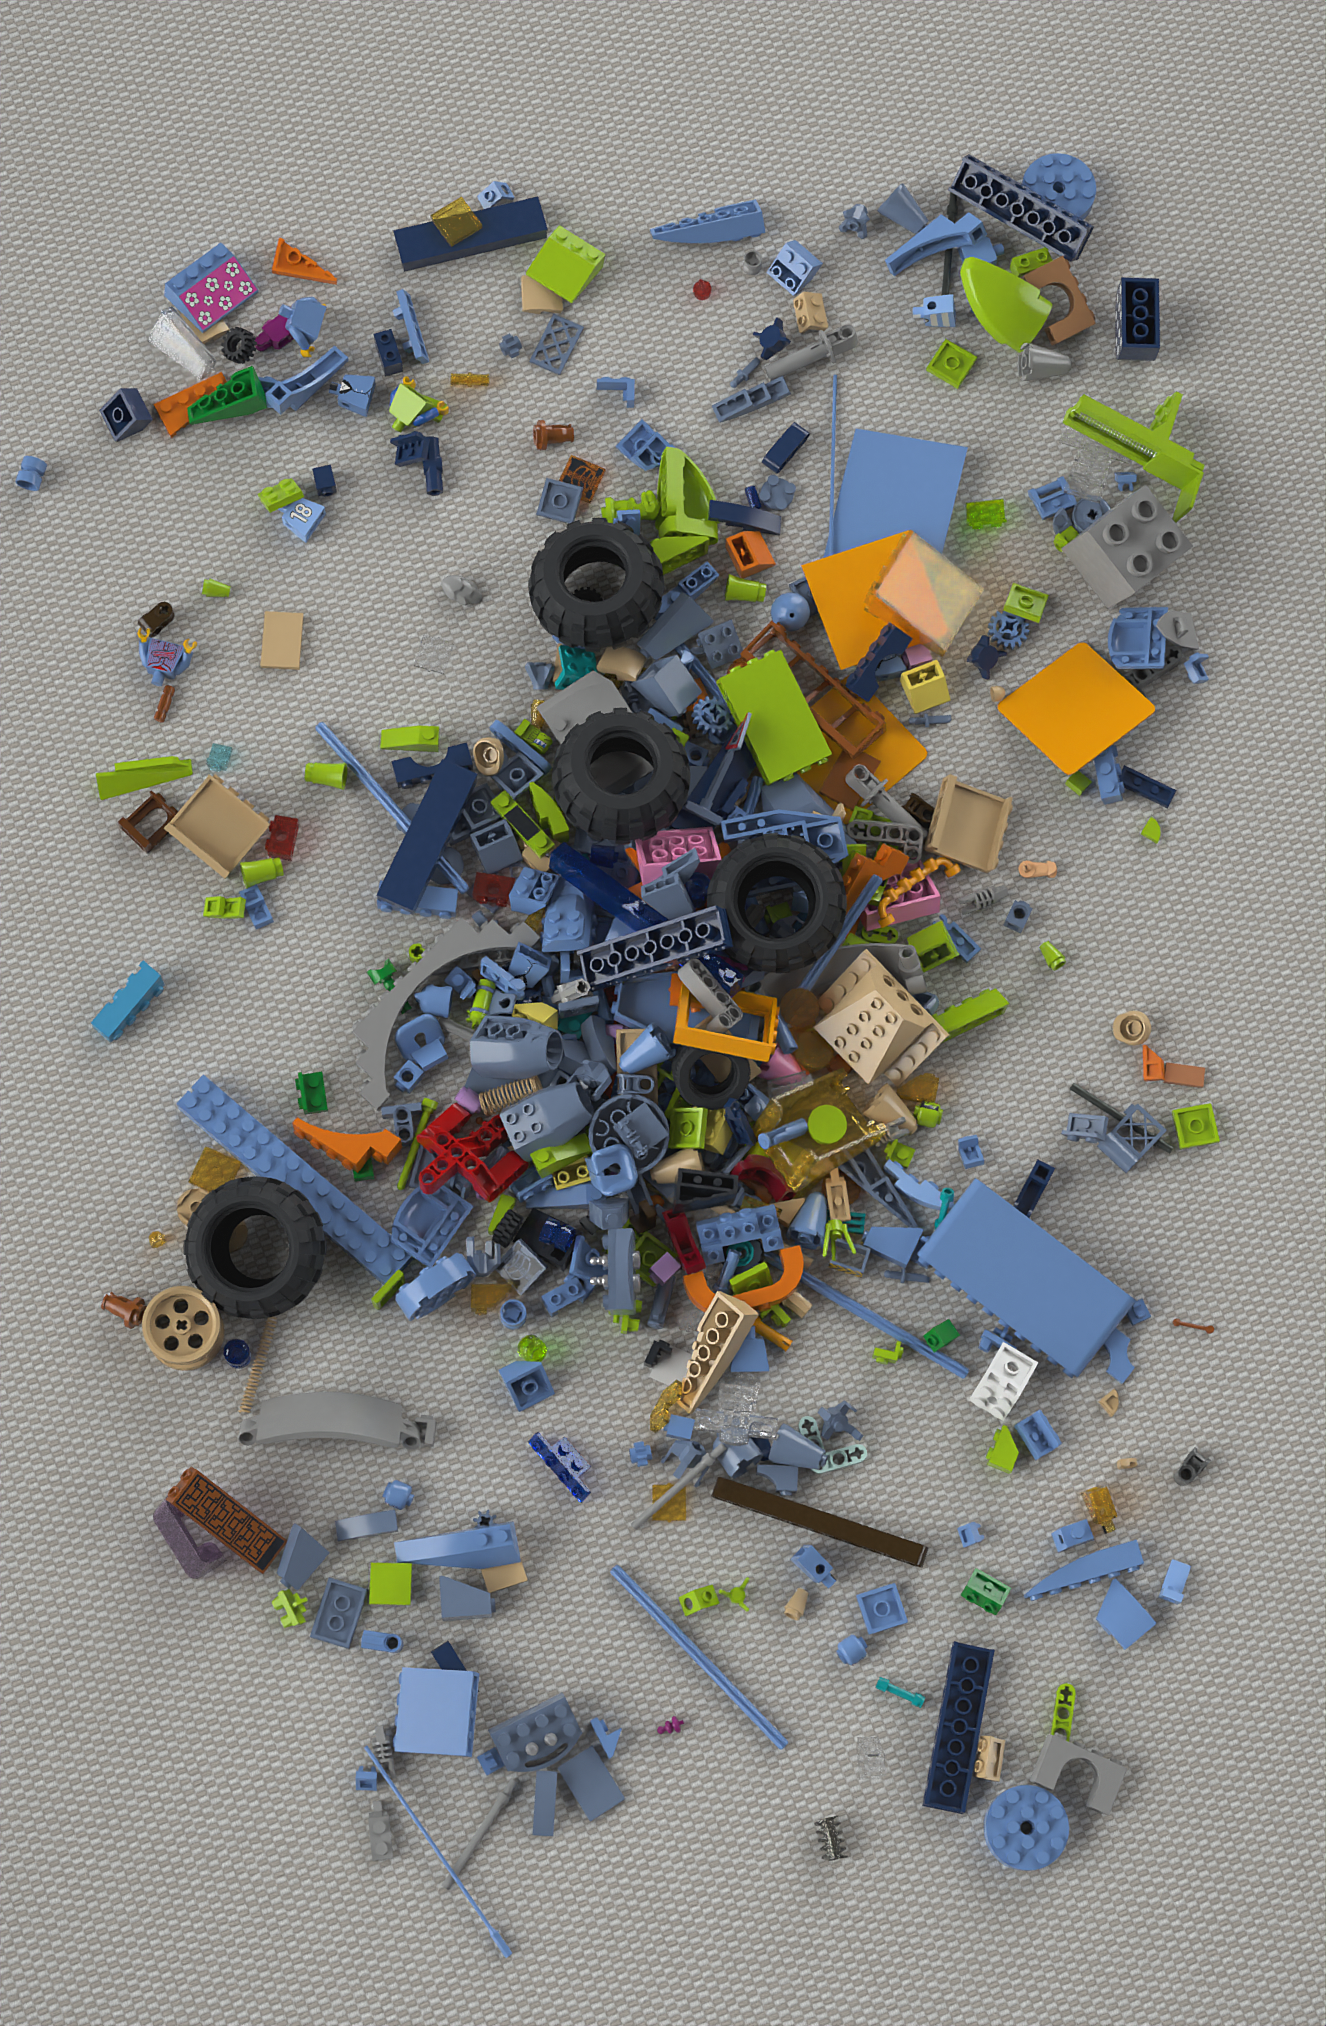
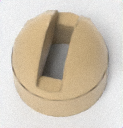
M992 686L990 688L992 701H1000L1005 697L1003 687Z

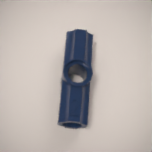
M428 436L427 438L430 439L427 460L423 461L426 489L428 495L438 496L443 493V468L439 450V438Z

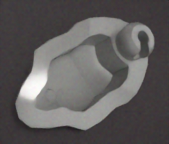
M449 575L441 582L443 591L448 598L465 606L482 601V594L476 584L466 580L463 576Z

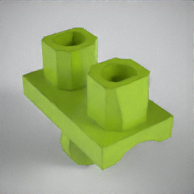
M636 1299V1313H641L642 1301ZM612 1315L614 1316L613 1323L619 1324L620 1317H623L621 1334H627V1331L638 1332L640 1320L630 1319L629 1315Z
M290 1589L278 1592V1596L271 1602L276 1611L285 1608L287 1615L280 1618L283 1627L287 1628L305 1623L306 1620L302 1613L306 1612L303 1604L308 1602L307 1597L301 1599L298 1593L292 1594Z

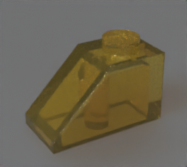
M931 1073L920 1074L898 1088L896 1093L900 1099L920 1103L923 1100L935 1102L939 1078Z
M471 1284V1312H475L476 1315H486L487 1312H492L512 1292V1285Z

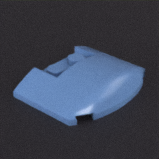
M1168 607L1121 608L1119 610L1121 615L1117 619H1113L1108 633V650L1117 669L1164 668L1166 638L1156 625L1159 618L1168 612Z
M444 1185L433 1194L423 1193L419 1186L400 1206L393 1221L391 1242L425 1266L432 1268L474 1206Z

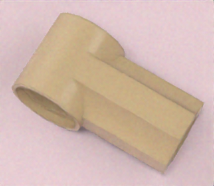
M797 1290L788 1299L779 1303L789 1308L801 1319L813 1306Z

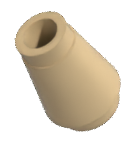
M798 1588L784 1607V1614L793 1620H799L800 1617H803L809 1593L804 1589Z

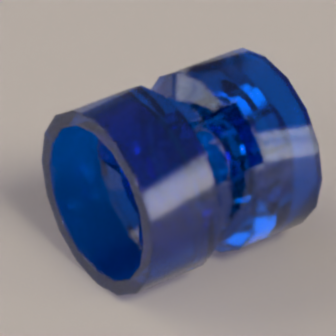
M700 872L693 873L685 884V888L695 908H699L706 903L710 883L709 877Z
M549 1217L543 1225L539 1241L547 1245L554 1244L555 1248L566 1252L573 1241L576 1228L567 1224L562 1226L560 1221Z
M232 1339L225 1344L223 1355L232 1368L242 1369L250 1363L252 1353L244 1340Z

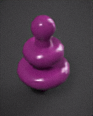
M673 1716L671 1719L672 1723L666 1721L665 1726L658 1727L657 1732L663 1734L665 1731H668L669 1734H672L673 1729H675L677 1733H680V1725L684 1724V1721H678L677 1717Z

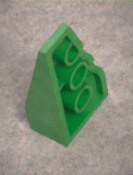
M250 366L235 372L224 385L220 383L216 386L217 390L213 393L204 395L187 408L189 423L194 425L245 416L267 408L265 392L254 367Z

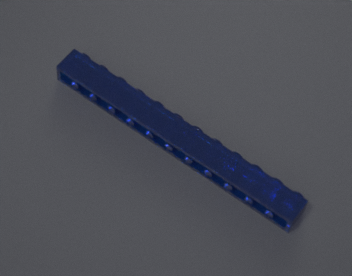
M565 842L551 852L550 869L635 932L669 921V919ZM712 953L696 958L706 967L731 998L741 990L744 975L716 954Z

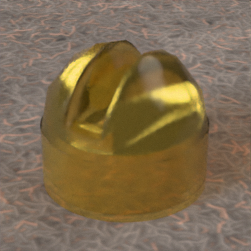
M153 1231L149 1235V1243L152 1248H158L166 1243L164 1235L159 1231Z

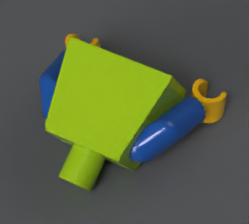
M408 376L403 378L404 384L400 383L390 394L389 412L396 417L392 428L400 433L406 425L416 428L439 416V414L447 415L449 413L448 406L441 409L445 406L444 401H439L437 408H435V404L414 389L416 387L415 380L412 379L410 382Z

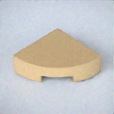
M1115 1388L1098 1401L1110 1417L1116 1413L1119 1405L1118 1394Z
M1136 1458L1119 1459L1117 1461L1119 1470L1138 1466Z

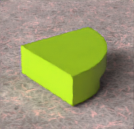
M1150 817L1141 835L1157 844L1161 835L1160 826L1153 817Z

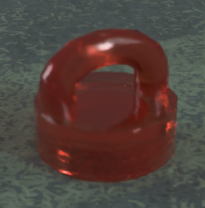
M699 279L693 287L694 296L699 300H706L711 296L712 287L710 283Z

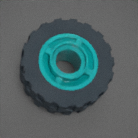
M759 1239L722 1247L725 1261L730 1249L739 1252L746 1250V1255L738 1261L734 1276L763 1263L765 1260L763 1244Z

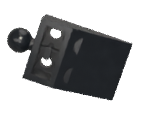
M533 1208L512 1242L516 1243L518 1239H522L539 1258L564 1272L572 1260L576 1236H584V1234L569 1224ZM570 1238L574 1239L571 1245L567 1243ZM560 1255L564 1256L561 1261L557 1260V1257Z

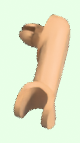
M1026 860L1020 863L1018 868L1019 874L1024 878L1042 876L1055 878L1057 875L1056 864L1052 861L1041 863Z

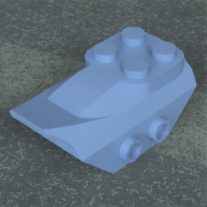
M579 875L560 876V880L546 904L545 917L542 918L544 932L540 933L542 952L581 950L593 946L594 940H597L595 926H598V916L595 914L594 892L587 888Z

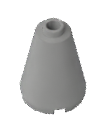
M1024 343L1020 350H1023V353L1018 355L1017 369L1018 376H1022L1021 381L1065 375L1071 370L1072 361L1068 355L1031 343Z

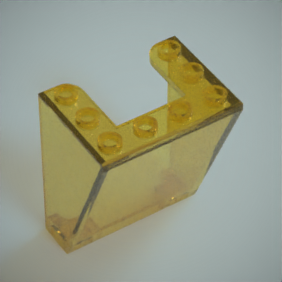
M910 530L907 535H902L896 549L892 551L888 558L890 560L889 565L882 567L878 574L881 576L879 581L872 583L864 600V603H866L864 610L887 624L889 622L914 640L921 643V645L944 657L956 634L983 593L984 588L914 531Z
M844 1068L771 1098L752 1126V1130L758 1140L759 1134L775 1130L803 1118L807 1123L811 1112L818 1106L832 1105L840 1109L845 1115L847 1129L842 1139L830 1145L819 1144L812 1139L808 1130L804 1135L778 1143L768 1149H763L794 1193L880 1142L888 1131L883 1122L873 1127L875 1123L873 1120L866 1122L848 1097L847 1092L850 1087H843L842 1084L843 1079L848 1077Z

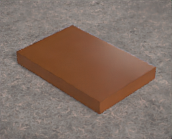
M842 750L819 793L838 804L839 802L842 803L844 807L853 811L861 796L846 783V775L856 765L865 766L874 775L881 761L865 752H862L853 760Z

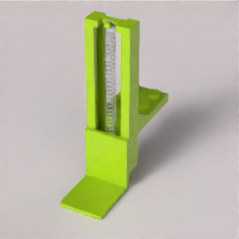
M1176 391L1171 397L1168 396L1162 405L1159 404L1154 412L1156 417L1149 429L1083 394L1079 401L1066 411L1063 424L1143 466V470L1181 489L1172 518L1177 523L1194 506L1204 473L1202 471L1205 466L1193 459L1195 453L1169 440L1183 394Z

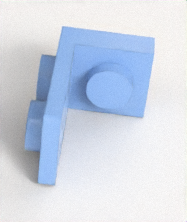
M1172 1559L1158 1598L1176 1605L1180 1604L1184 1597L1182 1592L1191 1566Z

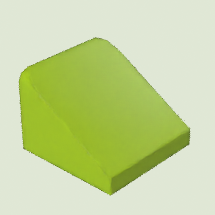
M1078 770L1067 779L1065 785L1081 796L1092 781Z

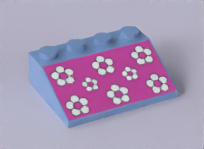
M219 243L165 283L164 296L204 333L258 293L259 290L234 254L222 243Z

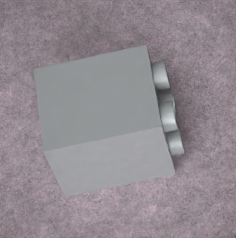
M1144 485L1117 503L1061 549L1108 609L1136 593L1192 548L1193 545L1150 489Z

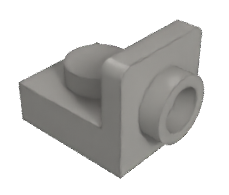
M421 1415V1418L416 1417V1424L427 1426V1428L422 1430L421 1440H425V1446L434 1447L436 1420H433V1416Z

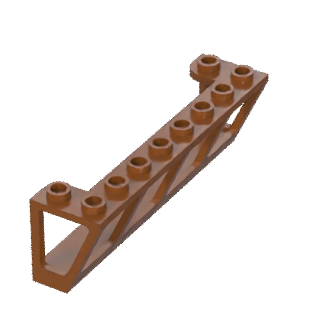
M771 620L740 653L741 658L746 663L756 658L753 654L773 637H777L796 654V657L788 663L790 668L802 660L824 679V682L805 698L807 703L828 685L842 695L852 707L832 725L810 706L809 708L820 730L854 760L885 733L886 723L884 716L878 711L874 713L865 703L860 704L856 700L857 696L849 690L847 692L842 688L843 684L836 677L832 679L828 675L829 671L823 665L818 666L811 654L808 652L805 654L800 650L801 646L795 640L790 641L787 638L786 629L779 622L776 624ZM771 629V632L759 641ZM855 711H859L876 726L857 747H854L836 730Z

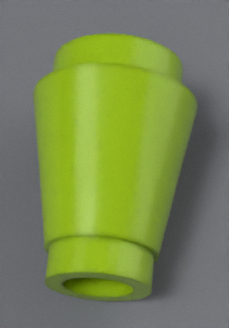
M211 578L209 580L204 579L202 594L206 595V597H229L231 586Z
M1049 941L1044 942L1039 947L1048 967L1052 968L1053 971L1065 965V956Z

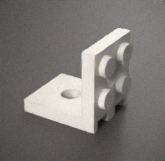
M1003 1342L969 1401L1004 1421L1021 1395L1038 1362ZM1007 1365L1013 1366L1016 1371H1010Z

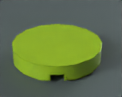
M832 1105L818 1106L811 1112L807 1120L810 1136L819 1144L830 1145L842 1139L847 1129L845 1115L840 1109Z

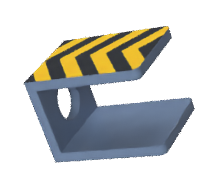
M837 1238L835 1243L837 1247L851 1251L847 1241ZM853 1243L856 1253L865 1255L861 1269L830 1260L829 1268L862 1278L871 1249Z

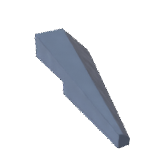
M865 1142L833 1161L834 1165L909 1228L918 1227L888 1176H885Z

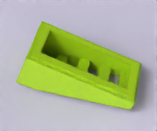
M501 1194L488 1228L489 1235L494 1234L505 1213L509 1209L512 1210L517 1202L516 1198Z

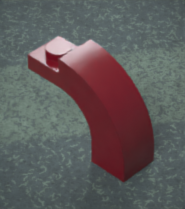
M749 1154L744 1161L738 1162L730 1175H738V1180L751 1179L761 1183L769 1190L776 1203L791 1200L801 1189L794 1177L783 1166L762 1155Z
M673 1209L662 1212L670 1240L683 1270L689 1275L705 1269V1261L695 1244L685 1213L672 1214Z

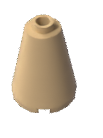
M886 1083L877 1091L878 1094L869 1100L862 1112L866 1117L882 1125L905 1117L906 1122L898 1125L899 1130L908 1129V1134L911 1136L918 1128L916 1125L917 1120L894 1089Z
M682 1149L660 1160L653 1169H650L652 1181L656 1180L657 1184L675 1183L678 1168L705 1171L701 1152L698 1153L695 1149Z

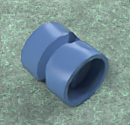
M24 456L21 470L17 474L15 483L26 490L38 491L42 482L41 476L44 475L47 464L39 458Z
M515 1299L506 1301L500 1310L503 1325L508 1329L516 1330L525 1324L527 1313L524 1304Z

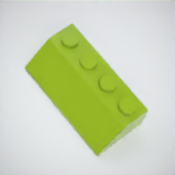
M988 988L980 992L978 997L974 999L969 997L963 1000L961 1005L957 1007L952 1005L944 1010L945 1013L940 1015L936 1013L932 1017L949 1034L942 1042L944 1043L1004 1014L1009 1003L996 988L991 991Z

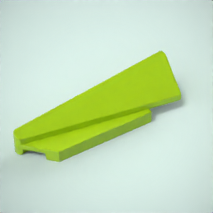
M176 756L114 763L115 772L96 773V780L100 799L105 800L191 776L193 774L191 759L179 760Z

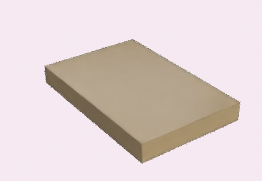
M265 611L261 668L300 670L303 613Z

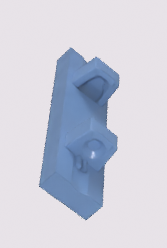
M404 289L396 291L400 307L394 309L393 314L398 320L404 318L410 338L409 341L402 344L404 351L408 354L414 352L416 360L420 361L421 364L428 363L429 358L411 296Z

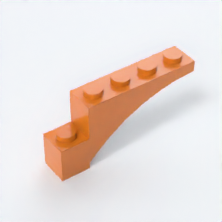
M884 843L877 851L874 860L856 852L845 875L842 877L847 896L846 913L852 907L873 874L882 878V881L895 874L901 875L910 857Z
M298 1117L292 1123L294 1134L298 1138H305L315 1149H322L329 1158L339 1160L346 1169H353L357 1173L371 1156L376 1161L389 1165L402 1148L401 1139L386 1129L383 1132L369 1134H345L318 1128Z

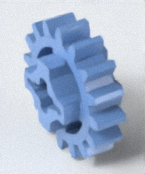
M997 611L996 617L992 616L990 619L992 623L988 624L990 629L988 635L993 636L991 642L997 641L996 647L1003 645L1004 650H1006L1007 646H1010L1011 650H1014L1015 645L1021 647L1022 642H1026V636L1029 635L1030 630L1027 629L1029 623H1024L1026 619L1006 611H1002V614ZM997 623H999L1000 627L998 631L996 630ZM1019 627L1021 628L1020 635H1018L1019 632L1017 631Z
M706 696L704 701L700 699L693 708L694 711L691 715L694 718L693 724H698L696 729H703L704 735L709 732L710 737L714 733L720 737L722 733L726 734L733 724L734 718L730 710L727 709V704L724 705L722 703V698L716 701L715 696H713L712 700Z

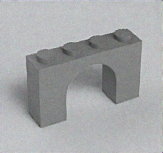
M1059 1733L1047 1735L1029 1782L1047 1790H1054L1063 1766L1071 1759L1080 1758L1090 1766L1094 1778L1085 1807L1103 1815H1110L1127 1768L1121 1766L1122 1762L1117 1759L1110 1758L1108 1760L1103 1758L1104 1754L1092 1749L1090 1752L1085 1750V1745L1073 1741L1072 1744L1066 1741L1067 1737Z

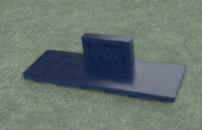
M733 733L729 735L687 798V801L699 805L702 798H705L719 766L728 752L725 748L733 737ZM744 741L741 749L734 751L733 759L712 801L713 805L710 811L720 817L732 814L736 809L737 805L735 803L738 798L741 799L747 792L745 788L748 782L746 780L756 767V763ZM684 809L680 810L678 817L670 825L675 830L712 827L714 830L716 825Z

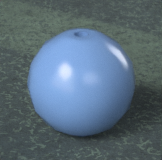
M789 592L775 599L770 613L774 623L777 624L779 622L785 627L786 631L792 632L805 626L809 619L810 608L803 596L798 593Z

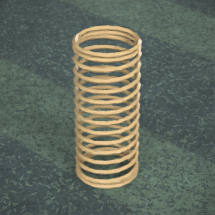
M538 1076L527 1078L526 1080H518L517 1082L514 1081L513 1083L510 1082L509 1085L506 1083L505 1086L501 1085V1088L497 1086V1089L493 1088V1091L489 1089V1091L480 1092L479 1100L484 1113L487 1116L497 1112L500 1113L502 1105L505 1108L506 1104L509 1106L510 1102L513 1104L514 1101L517 1102L518 1099L521 1100L522 1097L524 1098V1096L532 1094L528 1080L533 1093L538 1091V1088L539 1090L542 1089ZM519 1082H520L521 1085H522L524 1095H523V1093H522V1091H521ZM515 1083H516V1085H517V1087H518V1090H519V1093H520V1097H519L518 1092H517V1090H516ZM511 1085H512V1087H513V1089H514V1092H515V1095H516V1099H515L514 1094H513V1092H512ZM507 1086H508L509 1091H510V1093H511L512 1100H511V1098H510V1096H509V1093H508V1090H507ZM503 1088H504V1090H505V1092H506L508 1102H507V1100H506V1098H505V1095H504V1092H503ZM499 1090H500V1092H501V1094H502L504 1104H503V1102H502V1100H501V1097H500V1094H499ZM495 1091H496V1093H497V1096H498V1099H499V1103H498V1101H497V1099H496ZM491 1093H492V1095H493V1097H494L495 1105H494L493 1100H492V1098H491ZM483 1097H484L485 1100H486V1103H487V1106H488V1110H487V1108H486V1106H485V1104H484Z

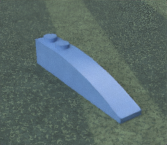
M756 199L714 209L715 213L711 214L703 212L698 214L699 217L696 219L687 217L681 219L677 225L671 222L650 229L653 239L679 243L740 241L744 237H758L766 232L762 210Z
M514 1521L394 1542L397 1563L485 1569L521 1562Z

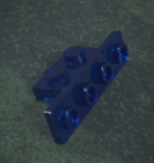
M536 1432L528 1443L544 1460L545 1464L558 1476V1479L571 1491L572 1495L582 1503L591 1494V1491L579 1477L587 1472L591 1466L565 1436L551 1446L539 1432Z

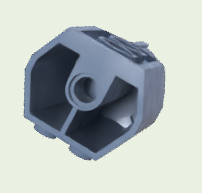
M485 1015L470 1039L471 1064L473 1069L482 1078L510 1080L531 1078L554 1070L559 1066L563 1056V1039L558 1030L533 1020L520 1017Z
M578 1082L542 1088L505 1107L499 1115L514 1150L524 1161L529 1163L532 1161L531 1153L542 1148L563 1145L571 1140L592 1120L595 1111L593 1103L584 1088Z

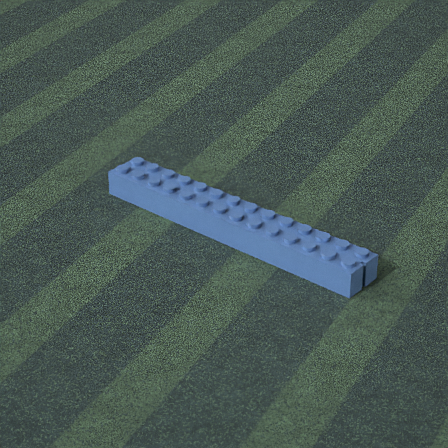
M202 1075L191 1087L192 1093L187 1091L176 1103L181 1112L256 1176L283 1181L304 1194L314 1210L318 1212L323 1223L324 1234L383 1285L398 1269L402 1272L414 1259V1257L391 1242L392 1235L205 1075Z

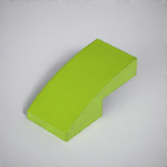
M855 806L849 824L855 819L893 823L890 819L875 815L874 811ZM855 824L854 827L866 832L868 825L865 824L866 827L864 829L858 828V824ZM872 826L871 833L878 836L881 834V829L878 826Z
M206 897L203 916L222 919L244 918L246 899L242 897Z

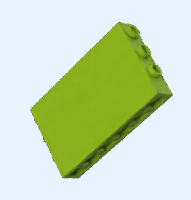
M774 649L765 653V657L760 660L757 657L749 660L747 666L741 668L739 665L729 670V674L716 681L738 727L748 712L752 714L744 741L767 786L782 779L786 782L794 778V773L800 771L803 774L811 770V765L816 763L820 766L828 762V757L832 755L782 651L775 652Z

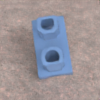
M995 1327L993 1333L986 1329L980 1337L982 1339L978 1348L988 1353L992 1345L1000 1348L1003 1342L1015 1349L1017 1347L1008 1343L1013 1338L1007 1334L1008 1329L1004 1328L1001 1331Z

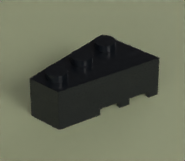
M678 1168L675 1177L672 1214L733 1204L737 1195L738 1175Z

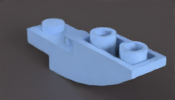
M889 1159L884 1165L883 1170L897 1181L894 1184L896 1191L919 1205L940 1211L942 1201L940 1200L941 1192L938 1191L939 1187L934 1182H928L927 1180H924L919 1185V1181L915 1176L906 1174L903 1171V1167L897 1161L892 1162ZM950 1202L948 1212L955 1205L953 1202Z

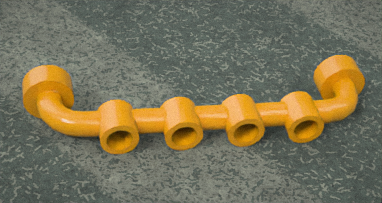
M931 857L923 862L924 868L922 870L918 867L909 873L911 875L910 879L904 877L897 881L898 888L894 890L891 887L884 891L883 895L885 897L878 905V914L880 916L878 923L881 928L895 921L891 913H886V906L897 900L900 895L909 891L913 885L925 879V876L937 870L940 865H945L946 869L944 872L948 878L961 871L957 863L953 864L946 857H939L935 860Z

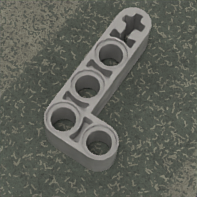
M855 819L847 827L848 835L855 839L905 843V855L908 856L907 852L910 849H915L918 852V857L915 859L909 858L908 863H916L922 856L924 831L918 825ZM855 824H858V828L864 829L866 827V824L868 825L866 831L867 835H864L865 831L860 830L856 834L855 830L851 829V827H854ZM878 826L881 829V834L878 836L873 835L871 827ZM898 828L901 834L899 837L894 838L891 836L890 830ZM910 831H919L920 838L912 839L909 835Z
M690 959L678 970L680 980L713 1018L707 1024V1031L724 1034L742 1019L743 1013L698 959Z

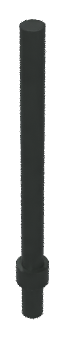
M951 192L946 214L948 219L955 224V217L958 215L957 195ZM953 248L945 250L941 296L949 295Z
M1073 1083L1070 1087V1090L1119 1122L1125 1117V1115L1077 1084ZM1132 1126L1133 1131L1144 1137V1128L1142 1126ZM1147 1130V1137H1156V1133L1153 1134ZM1161 1137L1153 1145L1154 1147L1157 1145L1169 1154L1174 1148L1163 1141Z

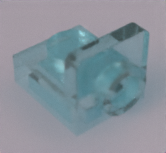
M213 743L209 758L206 760L207 766L212 771H227L232 747Z

